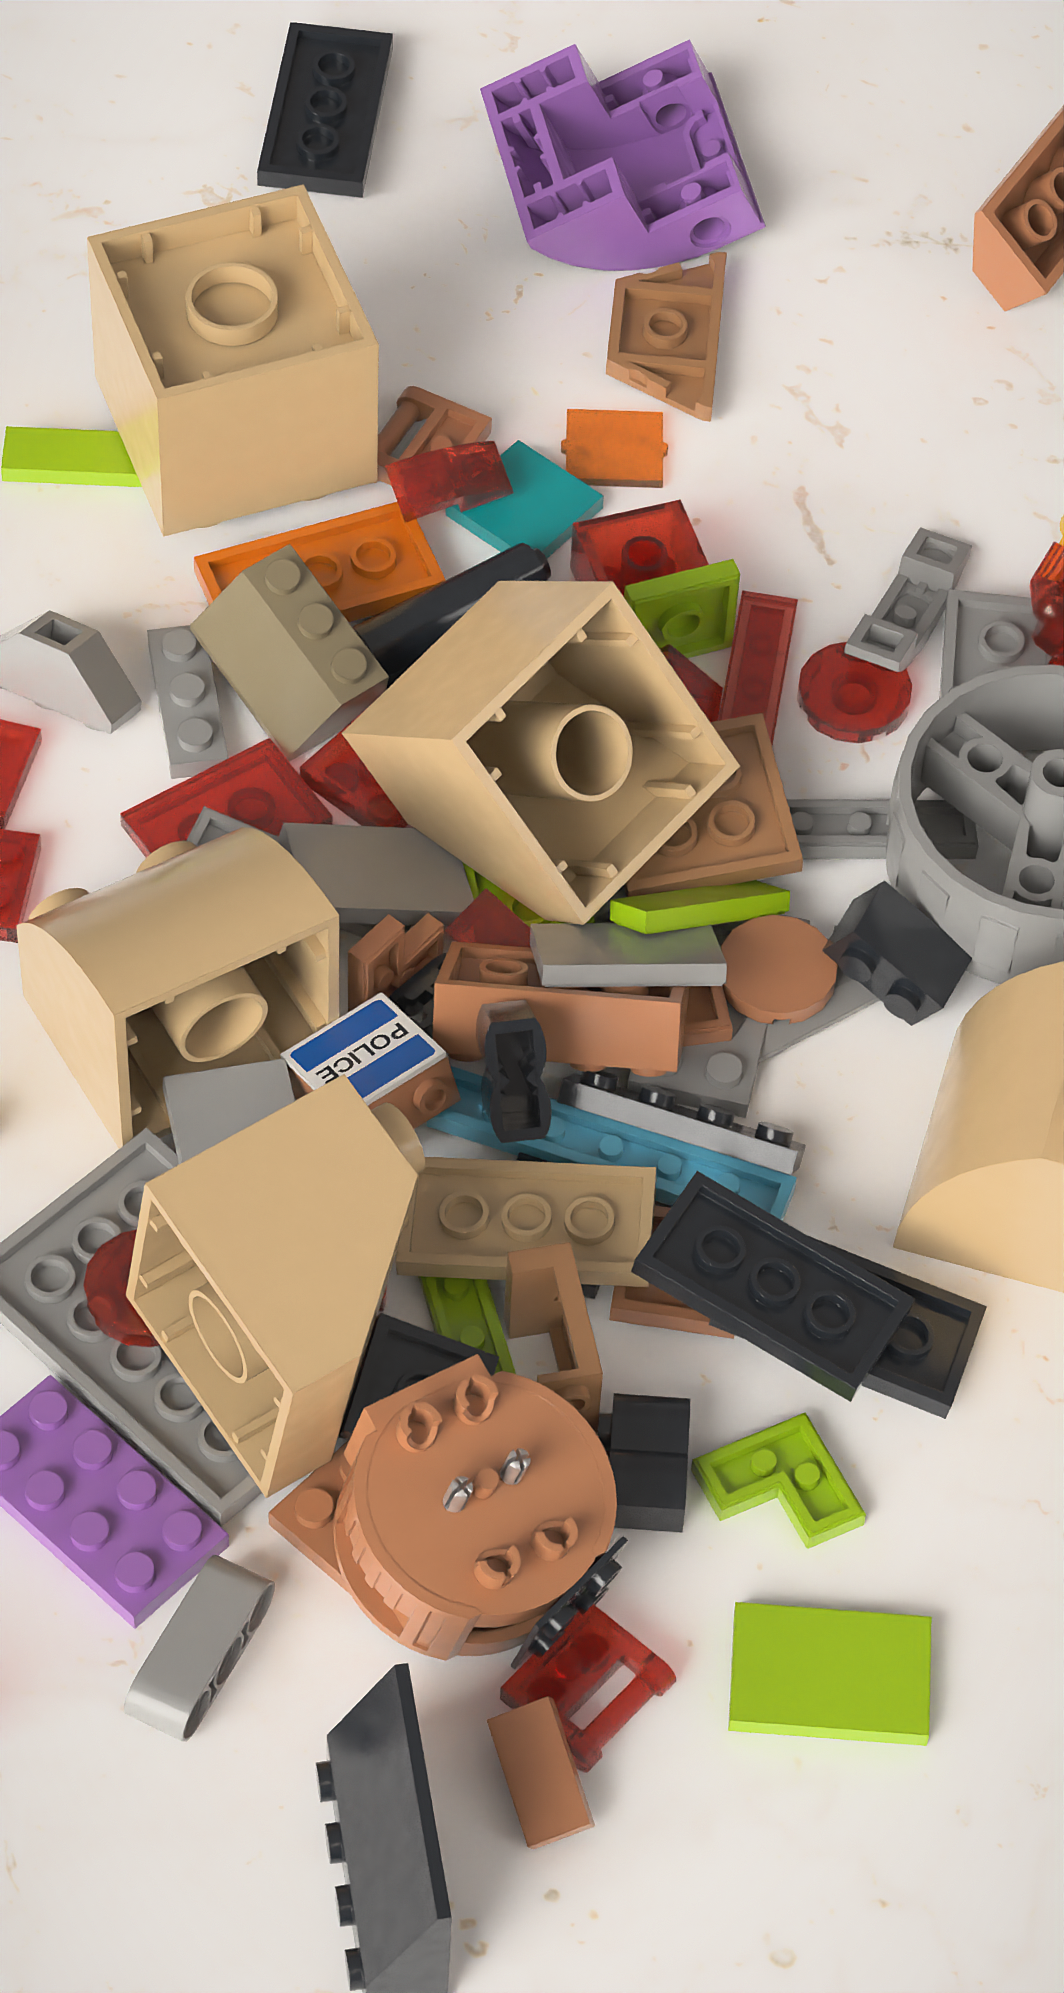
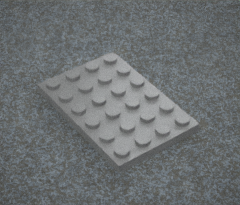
M145 1128L0 1243V1324L222 1527L259 1496L262 1491L126 1297L145 1183L179 1165L177 1154L148 1128Z

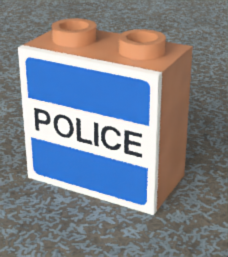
M382 992L280 1054L281 1059L285 1058L296 1100L345 1074L370 1110L383 1103H391L404 1114L413 1129L461 1100L446 1051Z

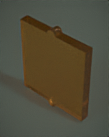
M567 409L566 439L561 441L560 449L561 453L566 455V471L588 486L663 488V458L668 455L669 447L667 443L663 442V412Z

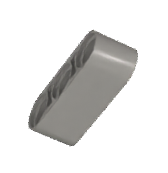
M212 1555L202 1567L134 1678L124 1703V1713L182 1742H187L199 1727L265 1617L274 1595V1581L221 1556Z

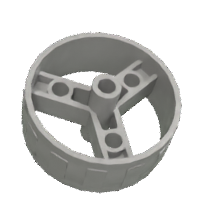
M1060 665L1014 666L981 674L949 690L924 712L908 735L893 780L886 825H889L886 839V871L891 886L945 931L972 957L966 969L967 972L998 984H1002L1019 974L1038 967L1064 961V909H1061L1064 900V666ZM1043 750L1045 752L1038 755L1032 763L1018 751ZM927 787L1012 851L1002 895L986 889L960 873L936 850L920 825L914 806L920 794Z

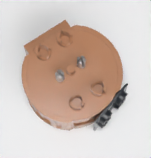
M478 1354L363 1409L344 1451V1456L351 1468L337 1500L333 1527L336 1559L342 1578L354 1601L370 1621L382 1632L401 1645L425 1656L447 1661L457 1655H491L522 1645L510 1665L514 1670L530 1654L538 1661H541L566 1634L564 1629L573 1621L577 1614L583 1618L605 1596L609 1590L607 1586L623 1568L615 1560L628 1540L622 1536L607 1551L616 1520V1485L608 1456L595 1431L568 1401L546 1386L524 1376L500 1371L490 1376Z

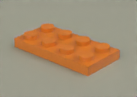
M407 499L194 557V572L210 605L243 570L286 545L291 544L348 622L377 615L446 580Z

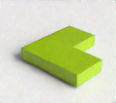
M806 1412L692 1459L691 1472L719 1521L778 1498L807 1549L864 1525L866 1513Z

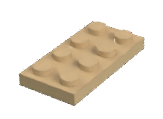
M425 1157V1168L417 1174V1181L408 1209L409 1224L402 1230L396 1251L397 1275L506 1280L507 1252L570 1242L581 1284L649 1287V1282L635 1275L631 1270L635 1258L653 1234L657 1182L656 1167Z

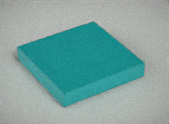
M517 440L446 503V516L500 552L523 542L532 549L538 548L547 559L603 509L604 495L520 440Z

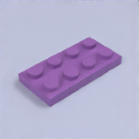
M52 1375L47 1376L0 1416V1506L134 1629L192 1580L212 1555L219 1556L229 1547V1534Z

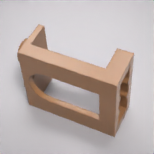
M567 1242L507 1252L504 1321L508 1338L514 1339L549 1333L558 1372L537 1375V1382L568 1401L586 1419L597 1434L603 1371L571 1243Z

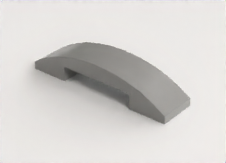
M920 527L902 555L897 576L872 615L864 614L848 639L844 653L896 672L906 669L922 650L945 610L948 589L955 590L969 559L972 545Z

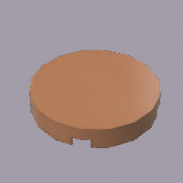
M768 915L746 921L733 929L721 945L722 953L727 962L726 984L722 985L725 999L737 1012L760 1023L773 1024L774 1019H790L789 1024L807 1020L823 1010L834 994L838 964L822 951L828 939L816 927L794 917Z

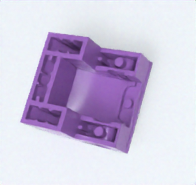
M690 39L598 82L577 45L573 44L480 88L526 241L531 249L548 258L576 267L603 271L641 270L662 267L699 257L766 227L712 72H708Z

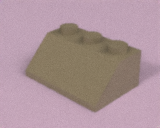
M291 544L286 545L243 570L190 625L193 635L287 763L349 727L387 688L389 676Z

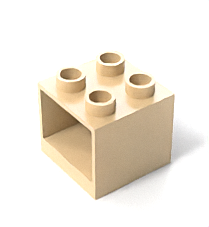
M304 184L87 237L95 377L163 537L196 528L212 527L223 521L300 501L320 499L331 493L377 482L379 343Z

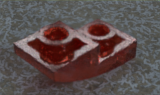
M495 441L474 442L441 448L384 465L405 523L458 504L460 512L513 494L512 486Z

